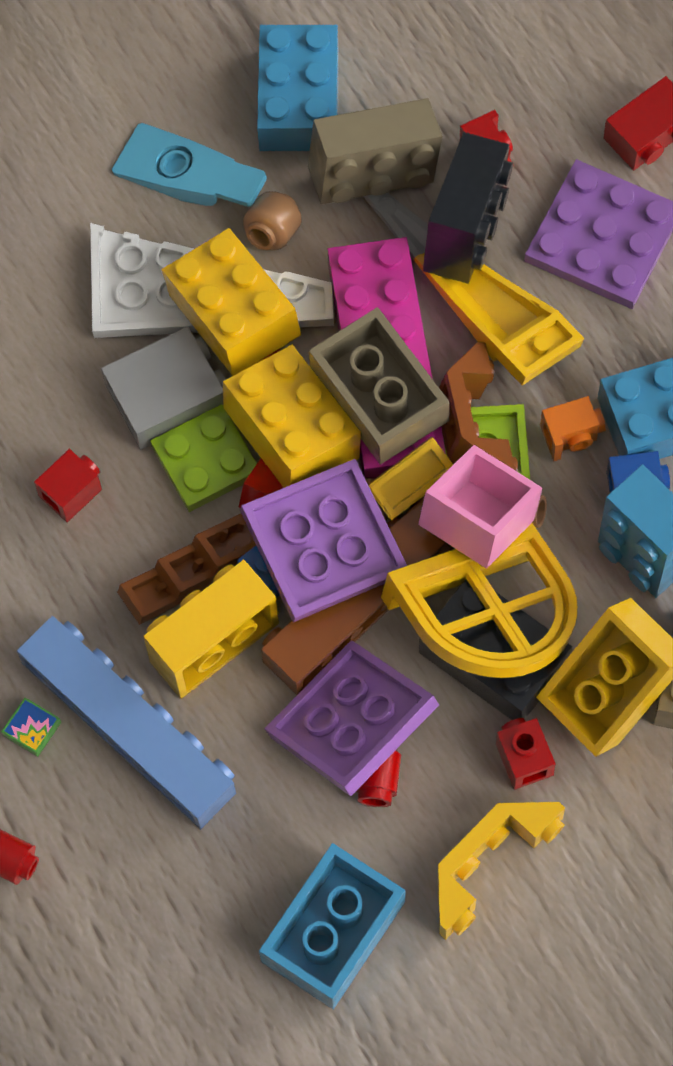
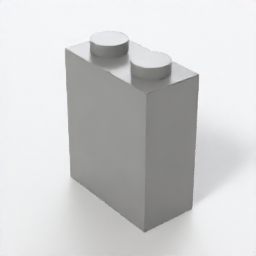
M188 326L101 368L105 386L140 450L150 446V440L221 404L223 405V381L226 379L220 369L212 370L207 361L211 358V354L205 341L201 336L195 339Z

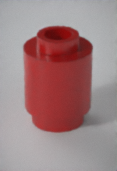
M394 751L356 791L359 803L372 807L391 806L392 797L397 795L401 763V754L398 751Z
M1 829L0 877L15 885L19 884L22 879L28 881L35 872L39 862V857L35 856V845Z

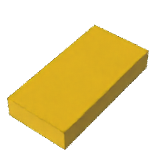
M430 437L370 482L368 486L388 519L393 520L422 498L425 492L453 466V463L436 440Z

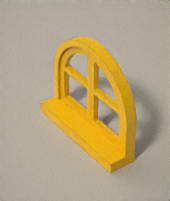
M533 523L487 569L462 552L454 549L388 572L381 596L388 610L401 607L418 636L438 657L466 672L495 678L523 676L538 671L553 662L563 652L570 640L576 623L578 609L577 597L570 578ZM529 561L546 588L502 603L485 576ZM467 579L486 610L441 625L424 598L459 586ZM552 598L554 606L553 624L548 633L531 646L510 613ZM494 620L514 652L497 653L483 651L459 641L451 634Z

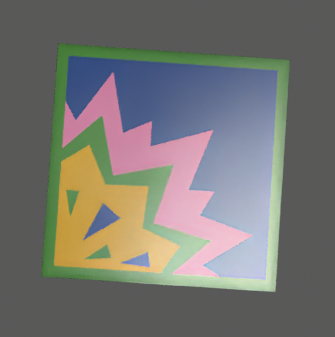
M24 698L1 732L4 737L38 757L60 726L61 720L29 699Z

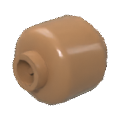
M276 191L265 192L258 196L243 218L247 239L252 245L262 250H279L285 247L302 222L301 212L295 201L289 195Z

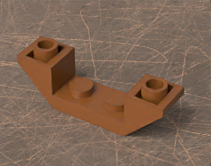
M477 342L446 372L439 386L440 390L449 400V421L441 426L447 457L454 465L475 445L518 472V462L516 457L512 456L509 440L479 438V426L477 422L473 421L471 413L472 399L480 400L487 384H490L494 377V363L488 357L485 342Z

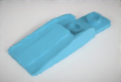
M145 123L137 125L112 168L114 175L184 202L205 206H213L217 203V198L250 207L267 180L263 170L237 163L234 159L209 147Z

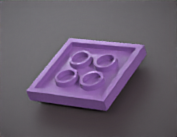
M576 159L527 249L524 262L633 309L673 232V201Z
M356 459L241 505L240 512L293 622L385 584L388 572L407 566Z
M351 640L264 729L271 739L346 794L352 796L439 704L434 695Z

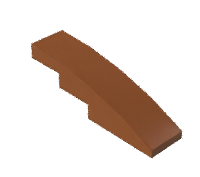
M240 513L196 534L191 544L158 559L155 568L120 584L117 593L139 625L179 605L191 592L198 589L203 591L214 582L215 575L221 569L230 564L236 566L237 560L256 546L242 514Z

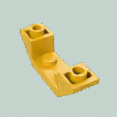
M560 802L497 803L438 864L439 934L445 940L453 932L458 936L461 935L476 918L472 913L476 907V899L456 879L459 877L462 881H465L480 865L481 862L477 858L488 847L494 851L503 843L510 833L507 829L508 826L533 848L542 840L547 844L550 843L565 826L561 822L565 807Z

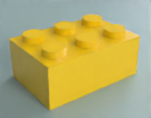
M230 228L161 269L169 296L232 376L251 367L301 336L295 307Z
M293 344L223 381L224 410L284 488L350 460H358L360 458L361 431Z
M244 559L236 566L230 564L221 569L215 575L214 582L203 591L198 589L188 594L180 603V608L169 617L162 615L155 619L148 626L147 633L143 636L150 663L180 699L279 624L276 596Z
M632 598L608 607L536 698L597 757L619 745L673 680V638Z

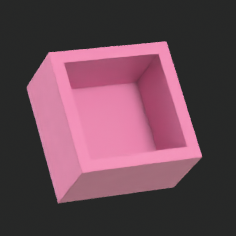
M473 445L425 492L418 525L487 569L534 521L543 488Z

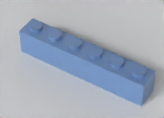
M54 616L49 618L17 650L21 663L201 830L236 794L235 785L232 781L235 777L233 772L219 759L211 762L201 752L204 746L189 731L181 734L173 727L171 723L174 719L158 703H155L153 706L148 704L141 697L144 694L143 690L133 679L127 675L121 679L111 670L114 667L113 662L100 649L96 648L92 652L82 643L85 639L84 636L72 623L66 621L64 624H61Z

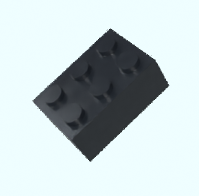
M463 132L428 221L423 264L424 272L469 284L474 269L481 271L487 253V247H484L487 239L493 240L498 224V217L495 216L498 210H504L509 195V188L503 186L508 185L513 169V162L507 161L509 144Z
M465 579L437 614L436 618L441 625H445L484 611L486 608L467 579ZM496 592L502 603L509 602ZM521 609L510 613L531 646L540 641L549 631L548 628ZM494 620L451 634L459 641L476 649L497 653L514 652ZM419 637V653L511 720L517 718L526 719L539 702L536 696L570 656L573 647L568 643L563 652L553 662L533 673L517 677L495 678L472 674L447 663L432 652Z

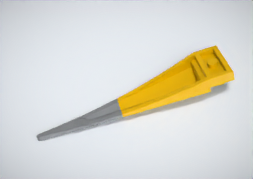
M389 193L380 196H363L396 238L407 237L410 256L423 271L428 224ZM483 264L481 271L474 269L469 284L423 271L478 342H485L488 355L493 362L498 360L522 386L580 348L583 343L584 337L558 310L515 285L485 264Z

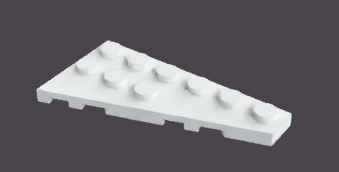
M90 223L92 332L94 338L173 334L187 326L192 333H198L169 296L161 270L194 248L165 241L162 244L140 239L137 234L124 232L123 235L104 229V226ZM264 269L295 307L299 327L334 326L331 282L287 271L281 274Z

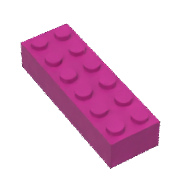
M407 237L327 248L328 269L339 331L378 307L432 378ZM441 426L381 465L364 442L360 440V460L364 477L377 478L430 437L436 440L446 454Z

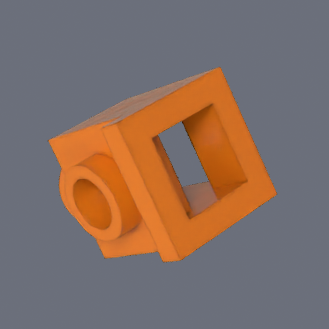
M589 396L542 410L540 427L553 462L561 460L562 451L570 449V451L575 452L588 448L593 444V441H597L598 433L606 431L603 414L599 408L593 409Z

